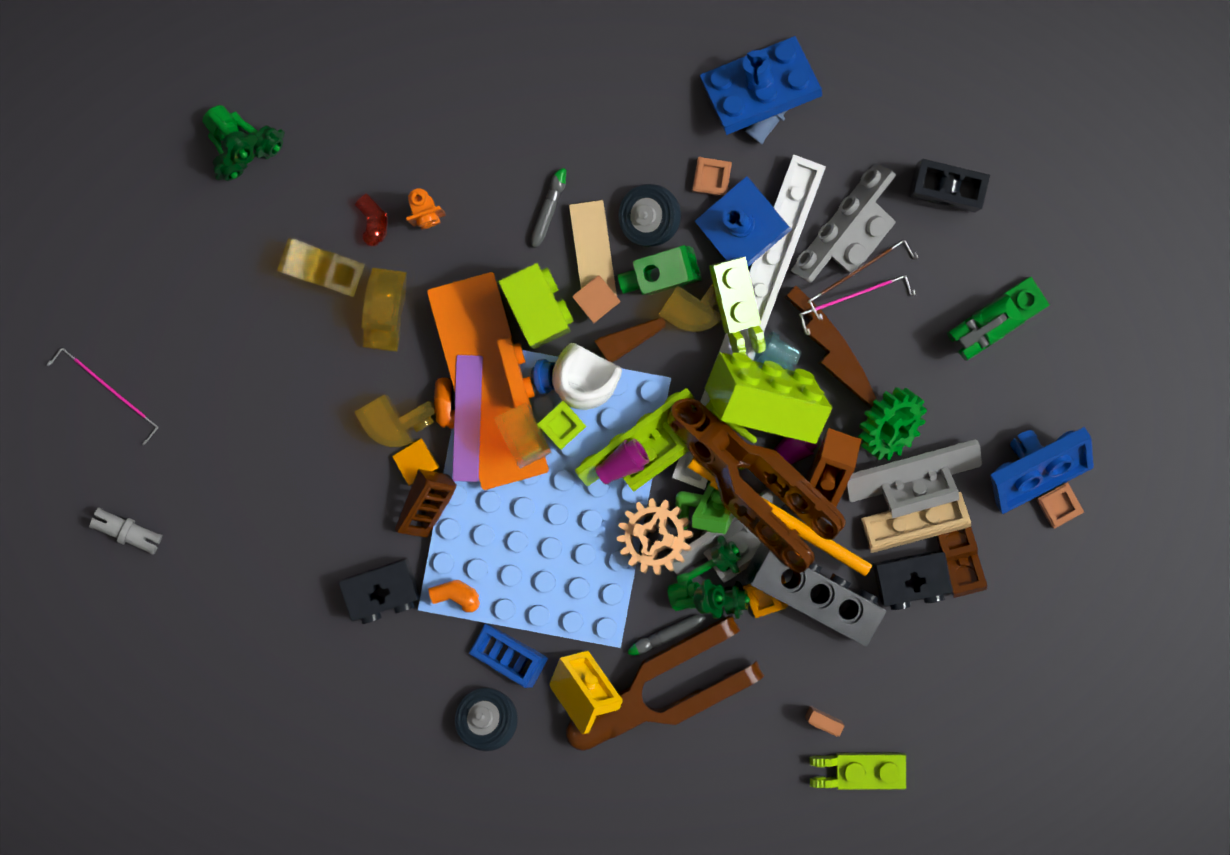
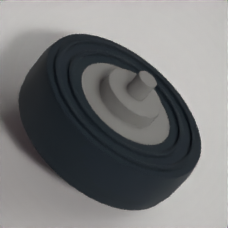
M644 184L633 188L623 198L619 208V223L623 233L629 240L641 246L654 247L666 243L675 235L681 221V210L676 197L668 189L655 184Z
M481 688L469 693L460 702L455 715V726L458 735L465 744L479 751H493L506 745L513 737L518 722L517 711L511 699L504 693L491 688Z

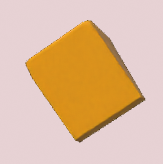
M422 438L392 456L408 486L413 484L418 469L434 471L439 468L438 463Z
M783 574L781 576L782 584L786 583ZM750 584L743 586V589L747 590L748 597L750 598L749 604L755 618L783 610L789 606Z

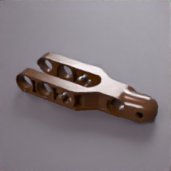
M689 398L680 399L669 409L667 414L668 425L688 445L692 456L715 477L723 506L787 567L798 573L805 572L815 561L813 551L798 537L799 532L795 529L791 530L772 512L773 508L740 477L737 468L749 469L816 534L826 540L834 539L845 527V518L842 513L776 450L747 444L700 401ZM691 405L695 406L697 408V411L694 410L691 407ZM798 494L802 495L806 499V501H804ZM823 518L827 519L832 524V526L828 524Z
M733 615L726 616L644 659L630 687L618 692L623 700L620 709L596 716L590 732L586 734H581L571 719L566 728L568 743L577 750L585 751L615 738L646 721L677 725L761 680L765 675L760 670L756 660L752 665L737 673H727L720 682L704 690L699 688L661 709L649 708L643 701L642 690L645 682L737 634L740 628L735 623Z

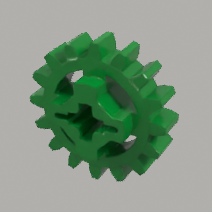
M895 387L892 395L885 391L883 400L879 402L875 399L871 411L869 410L864 413L868 419L860 424L859 427L864 432L858 436L863 442L862 448L878 460H881L882 457L890 460L893 452L900 456L902 448L904 446L910 448L914 438L921 434L917 429L926 422L921 418L927 412V409L922 406L924 400L906 387L903 390Z

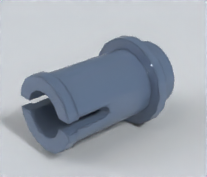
M787 111L750 125L745 132L757 142L763 144L778 122L785 120L784 114Z

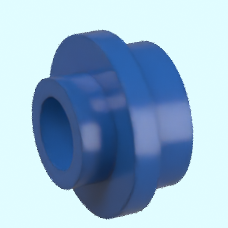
M539 359L535 367L531 369L530 374L531 383L540 394H548L551 390H555L552 382L555 362H549L546 359Z

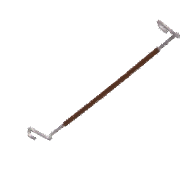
M903 240L826 288L820 294L810 299L808 303H810L818 320H822V315L819 314L818 316L811 301L849 279L903 242H905L913 259L918 258L917 253H914L916 256L914 257L906 240Z

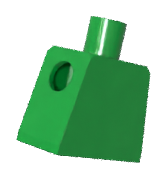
M686 245L633 261L634 270L618 274L623 294L641 290L642 295H652L702 281L694 249ZM658 268L660 276L657 280L653 281L651 271Z

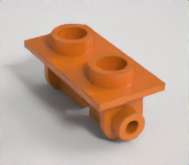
M417 188L410 192L408 201L413 215L406 217L407 221L414 227H421V230L440 224L439 218L446 216L445 211L440 206H435L433 199L424 189Z

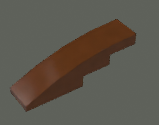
M796 285L784 297L801 313L812 309L810 303H808L810 298ZM811 301L814 308L818 307L813 301ZM821 309L816 312L818 316L819 314L822 315V320H818L814 311L804 314L809 319V322L805 325L806 330H810V335L807 336L827 352L818 364L869 408H872L874 406L873 401L877 400L862 366L846 340Z

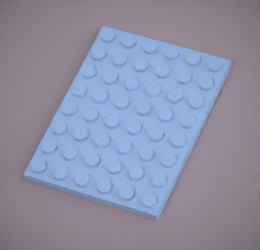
M523 350L526 362L520 364L523 378L530 377L531 369L535 367L539 359H546L549 362L556 363L558 356ZM622 369L621 377L614 393L603 405L589 410H579L570 407L587 427L562 450L538 426V423L558 406L562 400L555 390H551L548 394H540L537 388L533 387L535 397L529 398L549 471L545 474L487 490L482 489L480 480L478 482L454 481L457 484L454 494L435 526H433L418 610L621 648L636 565L632 567L628 564L632 557L631 554L623 556L620 553L626 547V543L617 541L618 536L625 535V531L618 525L619 523L628 524L630 519L625 514L627 510L633 514L638 512L636 503L640 502L647 508L652 479L634 492L623 478L614 480L607 485L599 478L591 485L586 486L576 474L575 469L580 466L586 457L597 454L608 446L613 437L625 433L634 427L643 415L653 413L664 405L668 397L671 378ZM451 429L443 474H449L452 479L454 429ZM645 517L642 518L637 524L643 525ZM632 536L633 545L636 551L639 552L641 541ZM453 580H461L477 591L480 605L476 611L469 613L463 611L462 606L451 599L433 604L428 588Z

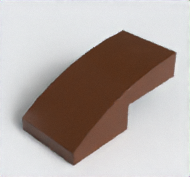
M968 527L938 535L939 549L944 551L946 555L953 598L987 590L988 585L978 557V547L972 528Z

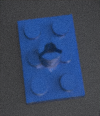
M796 36L762 50L751 51L745 57L700 74L702 85L726 135L823 96L822 88Z
M1083 427L1077 431H1067L1057 441L1045 447L1041 445L1037 435L1032 430L1017 435L1022 443L1020 444L1019 440L1014 438L1010 446L1020 460L1014 463H1004L994 473L990 474L995 503L1000 512L1004 514L1093 469L1092 438L1086 428Z

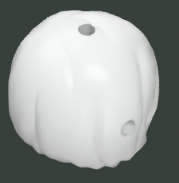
M570 343L560 353L553 368V387L561 400L568 406L579 410L593 409L603 405L612 396L621 377L622 369L616 364L590 352L588 349L575 343Z

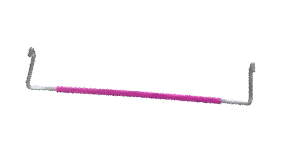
M901 276L815 307V310L817 311L902 278L906 279L910 296H915L916 294L915 290H912L913 294L911 293L907 276ZM813 309L799 314V316H801V320L806 335H810V330H806V326L802 315L814 311Z
M61 348L55 355V357L52 359V361L49 360L47 366H50L54 362V360L57 358V356L60 354L62 350L65 353H67L72 359H74V361L77 364H79L83 369H85L90 375H92L96 380H98L114 395H116L125 404L132 408L136 413H138L141 417H143L144 419L149 421L153 426L156 427L154 431L150 434V436L147 438V440L143 442L142 445H145L152 437V435L155 433V431L158 429V426L155 425L151 420H149L142 412L135 408L126 399H124L120 394L113 390L109 385H107L103 380H101L97 375H95L78 359L74 358L64 348Z

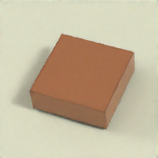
M698 157L692 192L723 197L728 190L732 162Z
M600 275L572 296L593 323H596L621 302Z
M1068 482L1036 498L1053 529L1084 513Z
M812 706L809 707L805 716L809 724L836 737L841 735L845 726L841 720Z

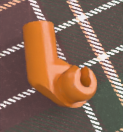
M444 377L437 379L435 382L434 405L436 422L442 428L447 426L454 429L455 410H451L452 381Z
M453 580L428 588L433 604L451 599L462 606L463 611L469 613L476 611L480 605L477 591L461 580Z

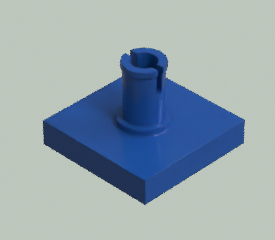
M748 176L695 220L696 224L726 260L746 257L748 267L792 230Z

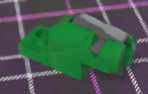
M1032 276L971 314L972 316L948 331L947 335L951 342L957 340L961 342L963 348L957 352L967 361L1024 324L1026 320L1050 304Z

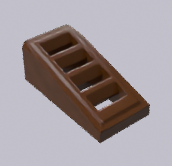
M657 318L599 337L594 342L606 360L614 363L666 327V322L663 318Z
M418 469L395 527L397 533L425 538L429 536L433 526H435L452 498L457 486L449 474ZM430 489L435 490L434 494L429 493ZM424 500L431 501L430 504L423 503ZM418 510L427 511L425 515L416 514ZM412 520L422 522L421 527L410 525Z

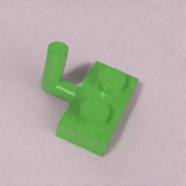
M708 485L703 495L680 491L676 495L675 508L678 506L682 510L678 519H689V506L695 507L696 510L692 516V528L706 530L711 533H727L734 515L723 506L717 489Z

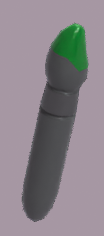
M565 168L559 169L551 178L550 190L546 195L532 231L531 246L533 248H537L543 242L558 205L560 193L565 189Z
M691 616L648 638H642L629 648L628 654H646L652 648L687 634L700 627L705 622V616Z

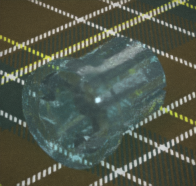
M772 331L765 339V351L757 354L756 361L761 363L772 361L784 369L793 370V365L797 364L801 351L779 339L780 335Z

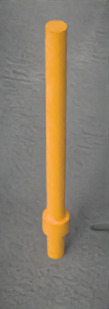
M693 457L687 468L709 480V485L718 490L715 477ZM764 499L773 508L772 512L791 530L795 529L800 533L798 536L863 576L868 574L872 564L833 540H826L820 537L807 524Z

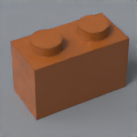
M828 428L808 471L806 480L837 507L855 469L861 439Z

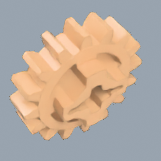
M654 499L649 500V507L647 508L640 502L636 503L638 512L633 514L627 510L625 514L630 519L628 524L619 523L618 525L625 531V535L617 537L618 542L626 543V547L620 551L621 555L627 556L631 554L632 557L628 564L634 567L640 562L641 572L645 574L649 567H653L656 575H660L661 566H666L669 571H673L674 566L672 562L675 559L681 563L685 561L680 554L682 550L691 551L692 549L690 545L685 543V539L693 537L692 531L684 530V527L690 523L689 519H678L682 510L677 506L672 511H669V502L667 500H664L660 507H657ZM655 514L651 521L643 525L637 524L642 518ZM669 518L677 528L678 537L671 535L667 529ZM656 528H659V533L663 536V540L655 541L654 545L651 546V540L647 538V534L649 532L654 533ZM632 536L640 539L643 545L642 555H639L636 551ZM667 548L673 550L668 556L655 560L659 552Z

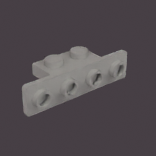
M874 164L862 175L859 184L852 193L841 202L839 209L830 221L821 227L818 236L808 249L799 255L797 263L791 271L796 276L811 283L831 258L849 274L861 267L896 223L876 203V200L891 183L896 174L892 170L878 164Z
M975 439L853 473L846 486L849 501L855 502L883 494L892 518L959 500V492L952 474L978 468L982 465L980 444Z
M769 488L760 493L761 497L779 508L785 505ZM734 516L726 534L711 533L704 530L700 538L688 544L692 547L691 551L682 550L680 553L685 560L684 563L676 559L672 562L674 571L679 575L705 557L711 560L710 549L719 544L717 537L722 535L727 543L730 541L735 543L741 554V560L737 561L740 571L736 574L731 569L722 572L717 566L713 567L723 583H725L749 566L761 541Z

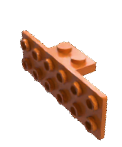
M489 272L429 289L427 294L455 391L457 355L483 357L479 480L482 489L487 490L547 473L549 468L529 398L535 397L530 377L523 378L520 364L526 363L520 343L514 344L495 274Z

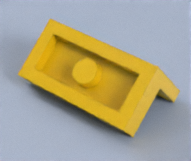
M589 651L559 659L550 681V688L581 734L589 733L596 716L619 710L623 700Z

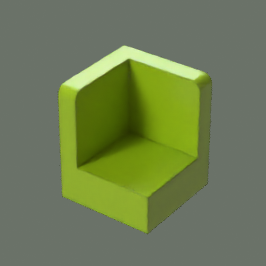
M564 401L538 423V426L560 450L587 427Z

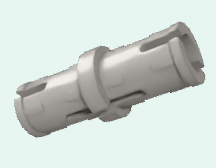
M97 508L94 515L107 523L92 518L89 528L117 538V542L122 545L129 543L149 552L151 555L155 554L158 547L145 540L148 539L160 544L163 537L162 534H157L136 525L135 520L131 518L124 520L102 510V508Z

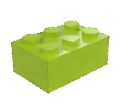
M538 263L499 281L530 347L536 349L571 332L568 324L574 322L564 300L556 302L553 293L559 290L548 267L541 270Z
M719 352L705 386V390L721 421L814 444L817 443L832 410L830 403L812 373L799 368L795 369V371L784 369L772 361H764V363L753 361L748 356L737 352L732 355Z

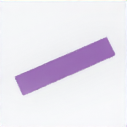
M457 355L453 481L478 482L482 356Z

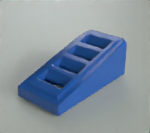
M487 623L484 624L469 651L470 655L524 688L534 686L548 661V657ZM493 636L497 640L488 655L484 653V650ZM506 644L509 647L501 661L496 658L503 645ZM517 651L520 653V656L514 667L511 668L508 665ZM530 659L532 663L524 675L521 671L527 660Z

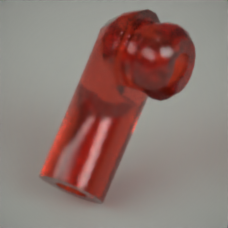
M366 193L355 203V206L367 218L366 231L363 233L362 238L367 245L374 247L383 242L387 236L388 216Z

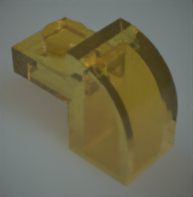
M288 238L277 271L354 297L365 264Z
M372 268L363 308V347L398 351L401 314L406 298L407 272Z
M713 283L701 301L677 286L658 314V317L663 318L664 321L678 330L688 333H699L711 329L721 320L720 313L712 309L715 304L718 305Z
M384 394L356 410L355 414L367 434L374 441L384 446L401 447L414 443L415 440L409 430L414 428L417 433L434 423L431 417L436 415L432 401H427L401 417L389 395Z
M528 402L494 418L520 469L552 453L546 441L547 438L539 427Z

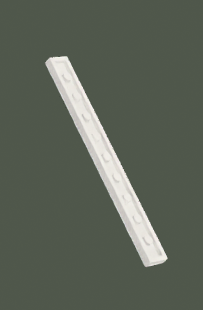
M797 155L792 156L774 204L776 211L792 230L752 263L749 270L761 321L759 326L763 333L826 166ZM740 330L745 342L746 356L753 360L756 353L752 348L748 330ZM726 333L719 352L732 355L731 345ZM704 390L700 402L706 406L710 398L706 390ZM689 451L678 459L672 478L705 490L708 480L687 468L693 458Z

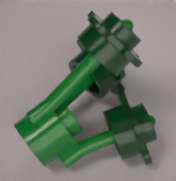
M223 105L211 108L202 119V123L209 130L208 138L215 145L219 156L212 162L214 165L213 171L216 174L215 178L218 181L224 179L230 181L238 178L243 174V170L247 168V164L255 156L257 158L263 156L265 159L274 157L283 146L284 130L279 129L277 131L275 128L266 125L258 131L244 121L237 112L230 114ZM237 126L241 127L249 134L246 135L244 132L238 131Z
M722 535L718 536L719 544L710 549L711 560L688 573L677 575L678 583L670 584L668 587L669 602L675 611L696 608L699 613H710L716 619L722 616V608L724 606L727 615L735 614V618L740 619V615H743V610H748L750 598L746 589L741 590L740 582H736V585H733V587H725L723 589L722 585H713L709 579L703 580L701 585L698 582L692 581L693 578L715 566L722 572L731 569L733 573H738L740 570L737 561L741 560V554L735 543L732 541L727 543Z

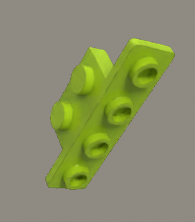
M686 388L681 392L670 395L660 408L653 413L643 415L634 427L625 433L613 437L608 446L597 454L586 457L580 466L575 469L578 477L586 486L594 483L599 479L595 467L600 465L624 440L629 442L635 438L647 452L649 463L644 465V470L623 477L634 492L688 453L689 449L668 425L667 414L672 405L678 400L685 398L694 399L691 392Z

